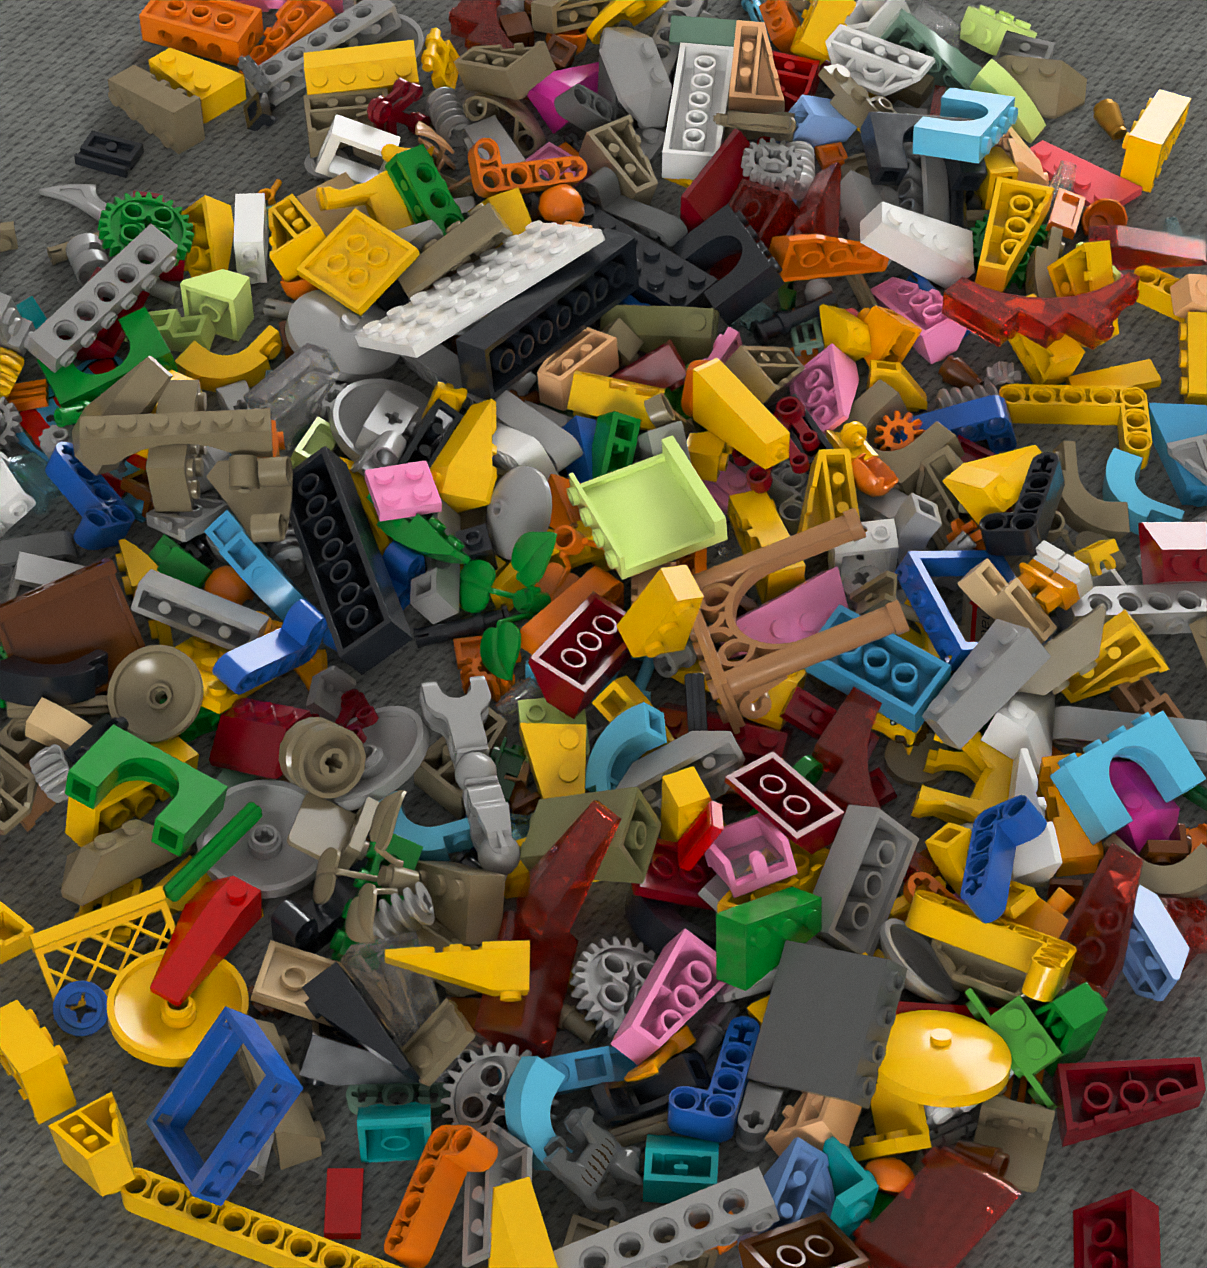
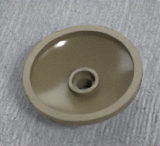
M167 645L142 647L124 658L115 669L108 686V709L112 718H119L120 716L126 718L129 723L127 732L147 743L165 742L183 733L197 717L203 700V681L196 664L180 650ZM163 694H167L166 702L160 704V697Z

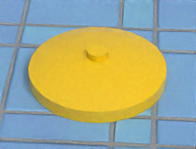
M612 0L587 28L586 34L593 44H600V36L604 28L611 27L622 19L630 21L635 27L657 12L670 0Z
M166 948L135 959L117 975L107 997L108 1024L118 1044L135 1058L157 1066L184 1067L225 1006L249 1016L248 989L239 971L231 963L223 959L188 998L177 1007L150 992L151 983L166 951Z
M917 1010L896 1015L895 1022L891 1027L885 1058L878 1068L877 1082L894 1095L914 1103L946 1108L971 1106L993 1098L1006 1086L1011 1070V1052L1004 1039L997 1032L973 1018L938 1010Z

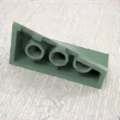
M901 8L879 38L935 58V63L926 74L935 77L933 87L943 95L950 87L974 91L969 86L982 70L981 66L972 62L956 47L951 46L940 38L935 31L927 28L915 16Z

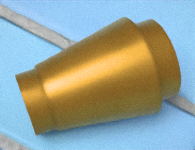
M1104 99L1097 103L1093 108V117L1113 141L1124 138L1127 130L1118 103L1112 99Z

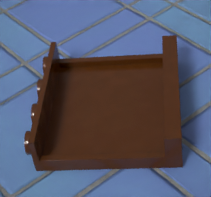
M104 558L1 603L0 643L6 657L16 655L39 664H63L74 661L97 649L103 650L108 653V682L95 688V695L101 692L107 695L111 677L121 661L137 649L146 647L115 573L117 569L113 560Z

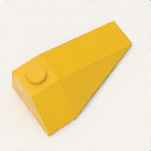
M493 399L479 402L469 407L430 467V472L440 498L456 513L489 505L491 502L497 478V468L492 466V457L497 454V446L492 443V435L496 431V401Z
M530 941L482 942V946L478 947V950H471V947L463 946V944H449V946L442 948V952L435 953L434 947L428 946L385 949V963L490 996H500V1001H520L521 995H528Z

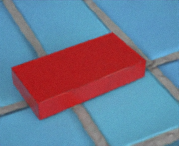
M710 801L677 841L679 868L691 871L724 830L722 804Z
M327 1168L324 1238L361 1239L364 1168Z

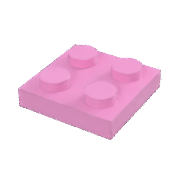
M426 460L365 470V481L380 522L416 516L417 513L424 515L442 512V501Z

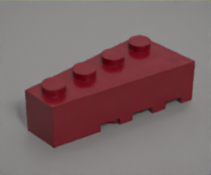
M1201 1057L1058 1064L1052 1082L1055 1103L1058 1106L1056 1110L1062 1147L1199 1107L1206 1091Z

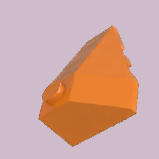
M819 234L772 237L769 248L772 255L768 257L769 259L773 256L783 269L778 274L784 282L886 271L889 262L888 257L865 246L860 241Z

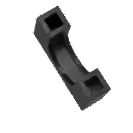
M881 111L869 112L860 128L872 185L899 186L908 170L903 143L913 142L914 126L923 116L950 121H972L975 119L913 115L908 113H884ZM942 158L946 165L952 190L978 191L988 175L984 158L979 164Z
M727 204L680 239L673 248L679 257L704 272L725 257L742 253L736 267L704 292L714 309L719 312L721 318L729 326L784 285L785 282L778 274L783 269L773 256L768 259L772 254L762 240L759 241L760 237L752 226L749 225L750 223L740 210L734 213Z

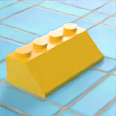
M414 40L303 53L307 95L387 88L388 94L393 91L394 82L399 77L404 78L410 83L415 82L419 84Z

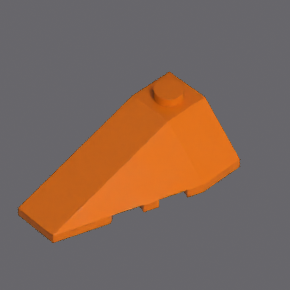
M287 0L275 14L277 21L273 27H267L263 35L266 38L262 44L254 47L249 55L257 65H260L332 20L336 15L330 5L321 0Z

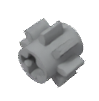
M998 361L992 368H986L987 377L984 378V386L988 383L994 384L999 394L1002 386L1006 384H1019L1022 381L1021 371H1014L1013 362Z

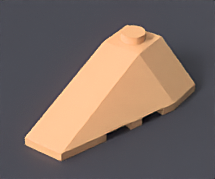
M1010 127L1008 132L1000 138L998 144H995L993 147L1001 146L1017 166L1019 171L1018 181L1049 187L1048 173L1043 172L1040 160L1016 131Z

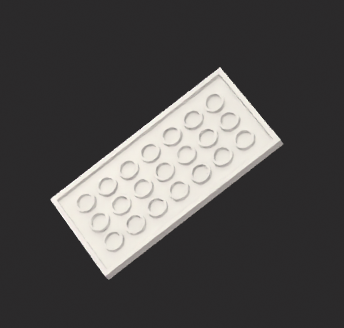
M532 222L525 227L526 231L504 239L503 245L481 253L479 260L460 266L457 269V273L453 276L437 280L433 284L434 287L432 289L413 295L410 298L411 302L404 306L390 309L386 313L387 316L385 318L366 324L363 327V331L355 335L359 347L418 358L605 241L602 230L588 228V226L577 227L572 226V224L560 225L556 222Z

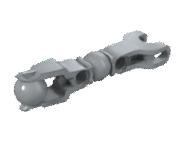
M484 676L470 677L471 684L467 695L460 698L449 697L443 694L437 682L421 683L419 702L423 721L430 729L442 734L446 740L449 754L454 764L455 780L463 790L462 797L469 822L470 837L478 853V862L484 870L506 875V881L508 874L512 873L520 862V847L516 840L512 838L509 804L505 801L498 782L496 765L492 758L489 757L490 750L483 726L488 718V707L491 702V693Z

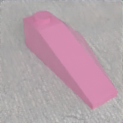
M892 277L870 289L880 307L897 312L922 329L913 347L931 365L944 360L948 355L957 351L975 314L974 309L958 296L951 295L947 298L941 296L940 292L935 289H931L929 292L919 289L918 284Z
M833 343L804 365L806 369L790 386V394L797 395L825 436L826 430L836 429L849 418L859 383L856 363Z

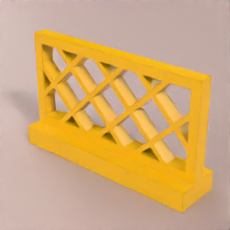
M158 886L29 936L28 941L33 953H35L54 1002L64 980L70 983L78 981L66 975L74 958L93 965L87 979L88 982L91 981L96 968H100L117 977L123 970L129 955L136 958L143 956V954L132 950L139 932L158 940L154 950L156 951L159 950L162 942L167 945L169 944L170 939L165 938L166 932L169 930L172 937L176 925L166 903L163 888ZM158 911H161L166 923L161 936L142 928L146 917ZM142 918L139 923V926L130 923L132 921ZM123 925L136 931L129 948L109 940L114 928ZM109 930L106 938L98 935ZM92 938L103 943L96 961L76 953L82 940ZM76 943L73 951L64 948ZM107 945L126 953L119 970L99 963ZM56 950L69 955L70 958L63 974L50 969L44 955ZM52 975L60 978L57 987ZM110 988L103 990L107 997ZM81 995V1001L78 1002L77 1006H71L70 1009L72 1011L85 1006L86 1002L83 995Z

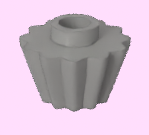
M51 425L49 429L43 430V435L39 436L40 448L48 459H50L57 443L69 442L73 444V425L62 428L57 425Z

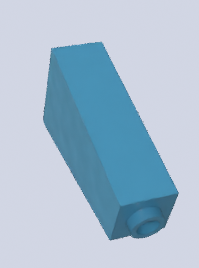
M1149 403L1152 442L1181 504L1196 507L1207 506V486L1169 456L1167 452V443L1207 434V405Z

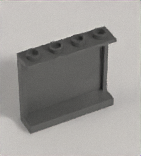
M786 940L747 1078L774 1088H788L850 1102L869 1109L871 1099L876 1091L878 1068L885 1058L886 1045L891 1027L895 1022L896 1009L901 991L905 986V977L908 969L885 958Z

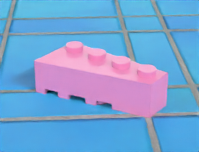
M838 566L813 576L809 580L736 618L738 628L754 640L771 644L790 643L818 633L839 604L848 608ZM747 652L735 653L729 659L747 655Z
M686 928L667 943L610 1044L637 1065L641 1064L658 1050L726 984L716 979V951Z

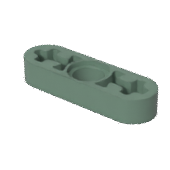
M434 1082L430 1087L422 1083L349 1085L346 1090V1101L348 1109L358 1115V1107H368L373 1104L396 1106L388 1100L389 1096L394 1092H404L408 1096L407 1101L400 1105L415 1102L414 1092H418V1102L421 1104H431V1115L437 1116L443 1114L450 1105L441 1103V1099L450 1097V1091L443 1088L444 1082ZM378 1092H382V1103H378ZM360 1093H367L365 1102H358ZM431 1093H438L436 1103L430 1102Z

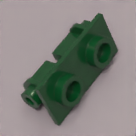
M504 737L501 747L494 746L490 757L496 765L497 778L505 801L509 804L515 782L504 779L505 774L518 778L526 755L524 754L525 749L519 745H513L512 748L506 747L507 738Z

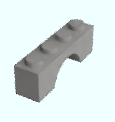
M442 499V512L421 515L427 519L433 516L447 527L444 532L448 536L452 534L456 537L455 532L461 529V516ZM425 556L427 572L411 579L410 604L432 624H435L459 613L460 564L443 562Z

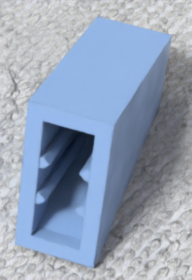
M802 94L788 112L795 113L796 129L793 133V141L807 142L813 148L825 144L846 142L857 129V126L843 117L830 104L832 99Z

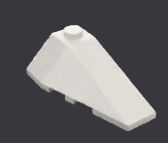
M1017 691L994 715L981 741L1013 760L1021 748H1027L1035 772L1039 774L1042 757L1052 755L1055 695L1052 691L1045 696Z
M1021 748L1013 761L1008 800L1019 795H1025L1045 818L1047 804L1044 797H1037L1036 795L1038 778L1027 748ZM1053 821L1047 822L1045 830L1038 837L1016 846L1011 876L1012 881L1033 888L1044 887L1048 885L1049 879L1057 872L1063 862Z

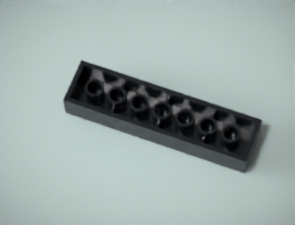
M542 174L539 175L542 180L549 181L547 177ZM544 191L521 194L532 222L553 223L552 221L545 220L538 210L539 198ZM582 199L585 214L578 223L592 225L594 229H601L602 231L605 228H609L635 237L639 288L631 293L634 298L641 303H648L651 306L713 307L704 292L717 283L718 279Z
M605 228L602 231L605 241L510 299L457 338L456 344L462 388L467 389L469 394L485 400H494L639 288L635 237Z
M324 446L292 469L293 487L290 521L340 659L363 675L413 640V636L348 466L329 448Z

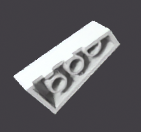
M885 202L878 204L860 221V243L949 291H954L974 273L973 235L970 230Z

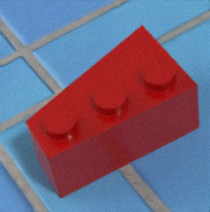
M772 51L781 91L785 100L784 112H789L802 94L815 96L820 82V77L818 76L820 61Z

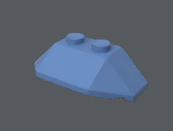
M1114 870L1108 871L1093 892L1095 902L1099 903V920L1104 941L1135 994L1155 1001H1163L1179 980L1190 948L1157 894Z
M794 1138L763 1176L780 1220L774 1222L771 1227L764 1231H752L738 1237V1245L742 1240L823 1211L830 1218L835 1196L832 1180L827 1168L829 1166L828 1155L801 1138Z

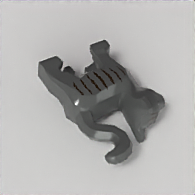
M590 1107L572 1109L563 1123L567 1131L575 1137L579 1144L573 1153H570L566 1149L567 1142L561 1136L552 1137L544 1147L547 1157L542 1162L558 1179L564 1182L567 1189L582 1199L588 1209L594 1213L613 1211V1221L618 1223L625 1222L627 1220V1211L622 1201L611 1195L597 1198L595 1192L607 1171L611 1173L617 1185H622L624 1181H631L641 1185L643 1180L638 1175L641 1168L639 1161L641 1151L635 1146L622 1147L612 1133L597 1126L592 1121L594 1111Z

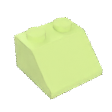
M221 269L185 279L180 283L184 317L208 314L217 330L216 335L236 341L240 340L254 319L250 277Z

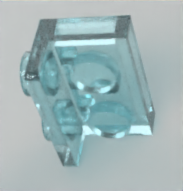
M32 452L8 458L11 463L7 467L23 491L36 501V505L32 510L37 514L46 513L49 499L64 496L45 472L48 462L36 453Z

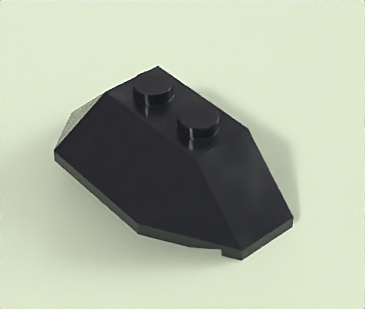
M438 398L410 435L397 465L426 460L430 469L464 416Z

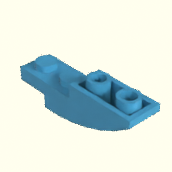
M226 510L204 530L219 548L218 552L282 621H284L292 605L298 600L304 598L310 602L277 562L270 558L258 543L251 541L246 530L232 512Z
M614 1046L599 1047L543 1058L545 1062L565 1075L555 1096L593 1088L601 1082L623 1081L626 1074L638 1066ZM497 1069L498 1078L500 1082L502 1078V1073L500 1069Z

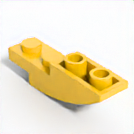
M126 539L119 540L121 553L115 554L119 572L125 571L126 576L122 577L125 594H132L134 599L139 581L150 569L157 571L158 566L137 546ZM154 619L149 620L148 626L151 638H158L160 645L174 647L171 627Z

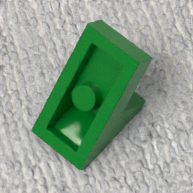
M163 534L148 554L158 566V572L197 588H201L213 572L165 534Z

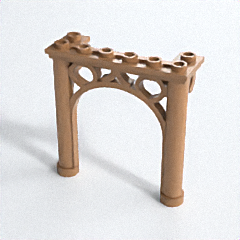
M855 507L844 511L843 516L692 575L704 598L691 630L690 639L694 642L692 645L698 660L702 661L699 664L706 681H708L706 683L713 701L720 699L722 703L716 707L723 725L730 722L734 734L740 733L739 728L745 726L742 716L748 719H758L769 712L772 702L768 691L787 679V675L893 633L900 635L910 631L898 600L887 603L885 607L790 643L771 644L760 642L745 635L737 626L736 614L740 601L757 581L770 573L853 540L856 542L866 538V533ZM706 620L714 624L708 627ZM725 642L717 652L714 643ZM747 652V655L740 661H728L735 653Z

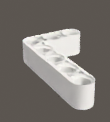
M496 422V431L492 435V443L497 446V454L492 457V465L506 471L518 466L533 467L539 470L547 481L550 474L558 475L548 454L537 439Z

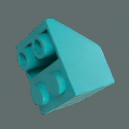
M647 1134L643 1202L671 1203L717 1184L719 1142L694 1137Z

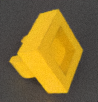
M1115 538L1100 540L1074 552L1077 560L1084 564L1089 563L1088 566L1092 576L1102 575V570L1100 569L1101 561L1105 564L1106 570L1116 568L1115 559L1110 554L1119 551Z

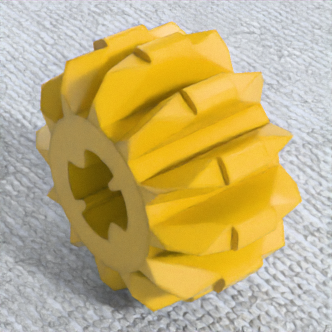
M0 347V398L2 396L8 398L24 366V358L18 355L17 352Z

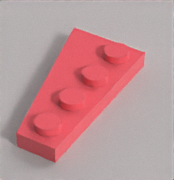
M1042 140L1030 147V150L1040 160L1043 172L1048 173L1049 180L1059 188L1085 197L1084 206H1089L1101 198L1117 200L1124 206L1142 193L1143 187Z

